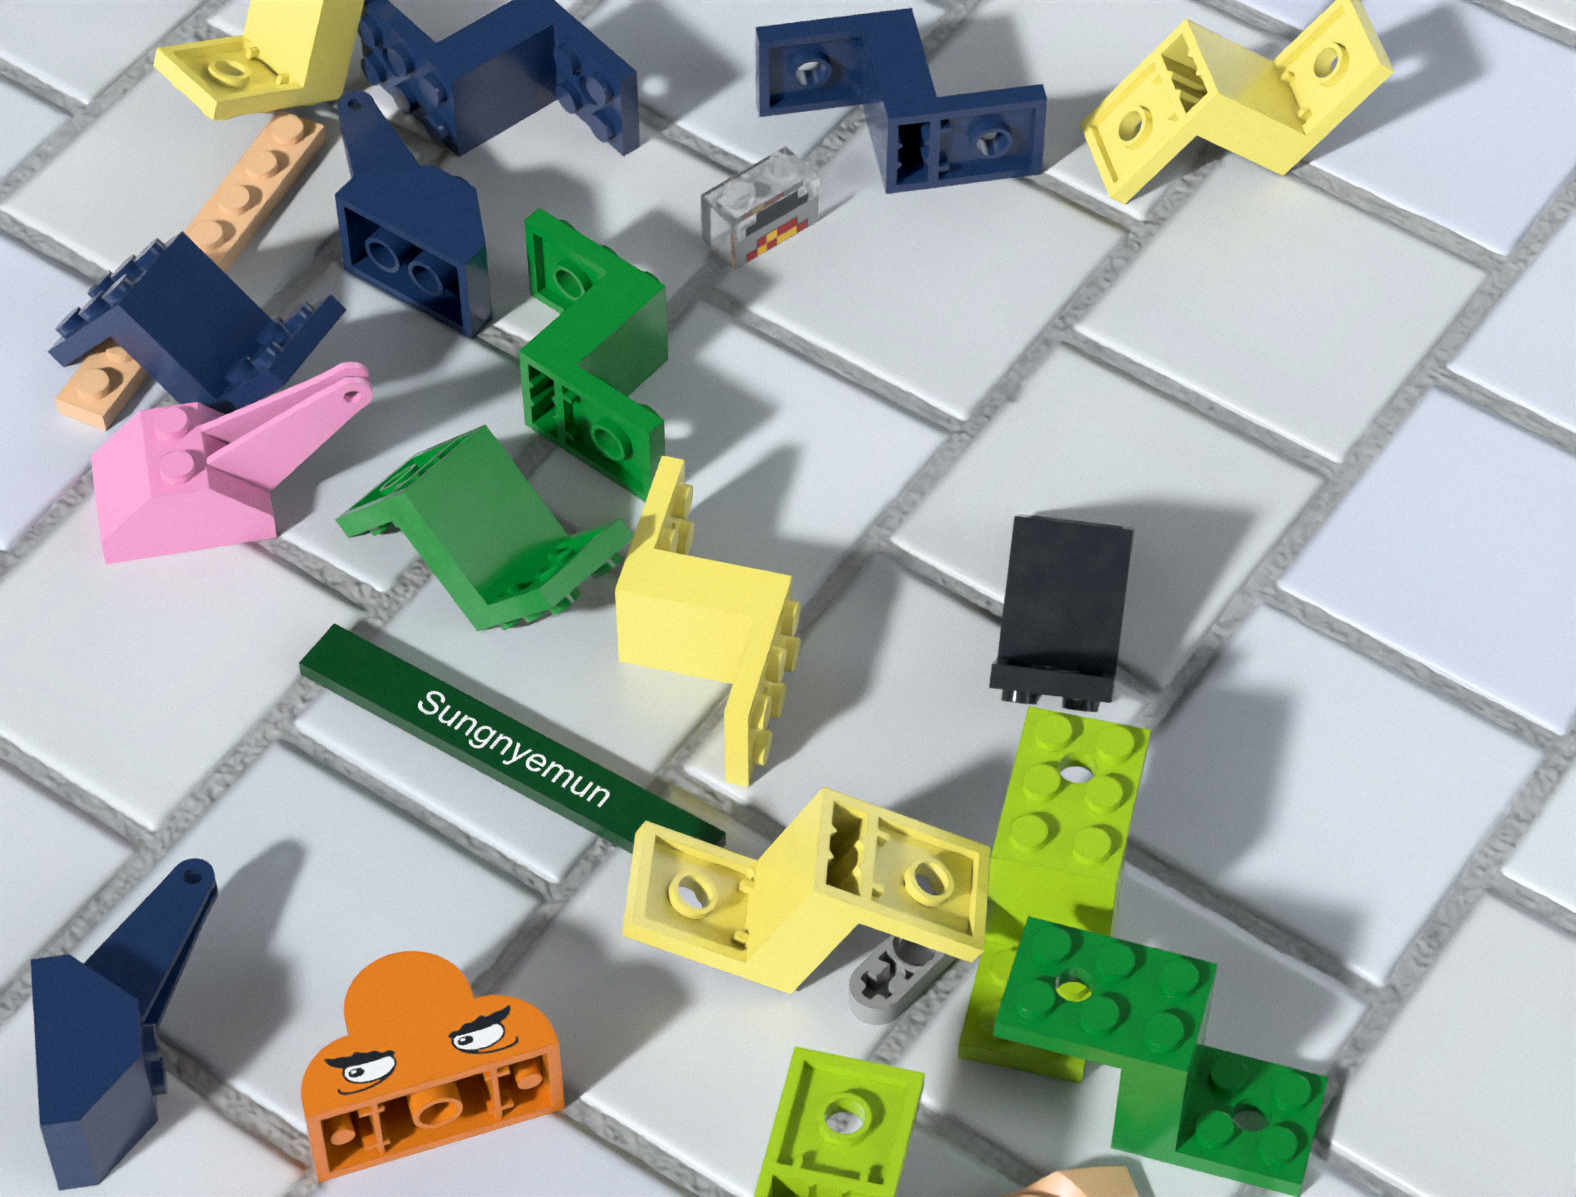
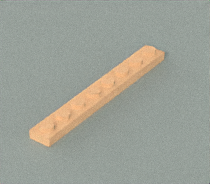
M278 109L186 228L184 233L222 271L226 273L325 143V126ZM109 337L94 347L57 395L55 400L58 413L107 431L149 374L116 341Z

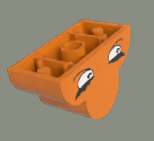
M403 951L383 956L367 965L354 978L348 988L344 1001V1019L347 1036L331 1042L317 1053L309 1063L301 1084V1101L313 1164L319 1183L565 1109L560 1045L549 1019L532 1004L515 997L488 995L474 998L470 984L459 968L441 956L422 951Z

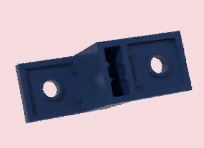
M364 0L357 30L361 38L363 58L360 60V65L364 75L374 86L380 85L388 92L403 113L407 115L411 113L422 123L429 136L436 143L445 144L458 157H461L556 100L559 101L565 111L570 114L575 113L584 121L599 141L609 143L623 157L640 147L637 71L555 0H512L438 43L433 41L389 0Z
M912 8L755 27L756 105L759 117L862 105L886 194L1042 174L1047 96L1043 84L937 97ZM818 62L816 67L813 69H798L806 63ZM997 132L995 138L980 140L982 136L988 133Z
M182 231L165 243L159 238L154 239L137 257L133 254L127 258L114 273L111 270L105 273L87 292L91 299L82 309L79 306L76 307L56 327L55 330L61 337L50 348L48 353L65 367L111 337L179 404L198 402L226 415L255 403L283 387L347 309L332 294H329L313 305H310L306 300L301 302L284 320L280 316L272 320Z

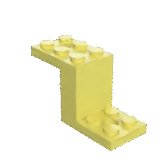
M251 0L243 35L159 47L156 50L153 66L212 120L226 121L236 116L272 113L278 109L314 106L319 102L337 100L343 93L364 0Z
M1335 0L1273 61L1185 19L1080 123V126L1109 197L1125 205L1196 136L1284 176L1395 71L1361 0ZM1336 57H1338L1337 65L1334 71L1332 72L1331 63ZM1142 120L1141 128L1138 132V123Z
M662 456L615 588L619 661L733 684L724 710L725 782L749 787L755 765L765 766L768 759L772 740V731L767 730L770 717L779 719L783 710L786 684L781 683L784 672H794L797 665L801 639L794 637L798 627L801 602L792 600V576L688 555L694 535V522L686 520L691 509L693 485L685 484V461L683 459Z
M824 786L758 860L645 821L635 833L621 936L792 994L859 923L972 963L984 952L991 847ZM915 874L926 877L930 887L937 895L925 892L918 885ZM679 887L692 890L702 908H695L687 904L679 893Z

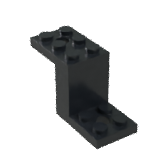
M1026 514L1014 516L998 656L992 663L989 688L1002 689V701L1037 705L1041 695L1063 697L1062 708L1085 712H1098L1100 702H1112L1135 528Z

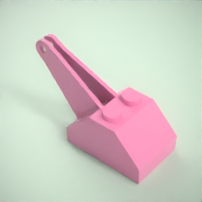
M359 362L338 364L312 379L226 415L198 402L140 410L90 456L105 563L113 564L277 538L270 492L348 420L370 403L373 392L367 367Z

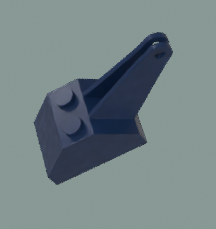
M364 91L345 93L337 102V110L351 179L335 193L344 269L473 339L492 320L486 242L476 188L470 185L464 178L453 176L434 165L420 166L370 94Z
M191 858L175 866L151 894L84 963L70 954L30 959L39 1123L59 1191L99 1185L158 1121L156 1096L168 1094L164 1058L159 1055L157 1030L205 920L218 897L214 869L210 863L203 859Z

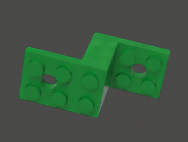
M538 208L524 220L530 295L557 311L560 315L519 350L525 425L646 502L662 456H666L664 420L660 418L654 409L645 404H638L628 396L668 361L666 286L652 273L641 271L620 258L608 246L599 245L579 233L569 222L562 219L558 220Z
M486 424L415 453L335 519L348 538L368 530L373 536H376L392 524L396 528L399 527L477 631L497 625L502 630H506L522 618L529 623L539 618L548 610L553 615L558 614L581 596L582 593L577 587L590 575L593 579H597L613 569L622 560L618 551L634 538L621 518L568 536Z
M1028 916L995 1019L993 1036L1121 1069L1111 1141L1112 1149L1299 1197L1329 1077L1204 1045L1217 963ZM1077 982L1085 985L1092 994L1083 1001H1069L1059 995L1057 988L1064 983ZM1246 1110L1255 1111L1266 1118L1268 1125L1262 1130L1249 1131L1240 1127L1236 1123L1234 1116Z

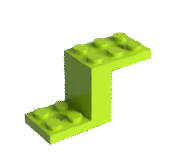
M1028 706L990 859L984 952L980 956L959 1041L958 1058L1082 1083L1087 1060L993 1036L994 1023L1028 916L1114 937L1117 926L1126 845L1148 752L1151 729ZM1077 766L1087 769L1094 777L1083 783H1075L1065 779L1061 772L1066 768ZM1077 982L1064 983L1057 988L1059 995L1069 1001H1083L1092 994L1085 985Z
M795 1046L753 1197H897L924 1089L925 1073ZM848 1112L858 1116L862 1120L863 1125L855 1132L842 1134L833 1131L826 1122L834 1114Z

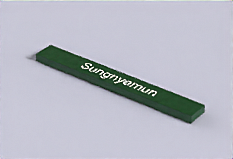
M335 623L299 662L302 676L633 854L635 833L645 821L724 848L726 845V832Z

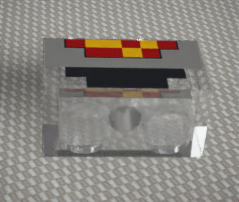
M786 146L701 194L702 240L734 270L819 221V176Z

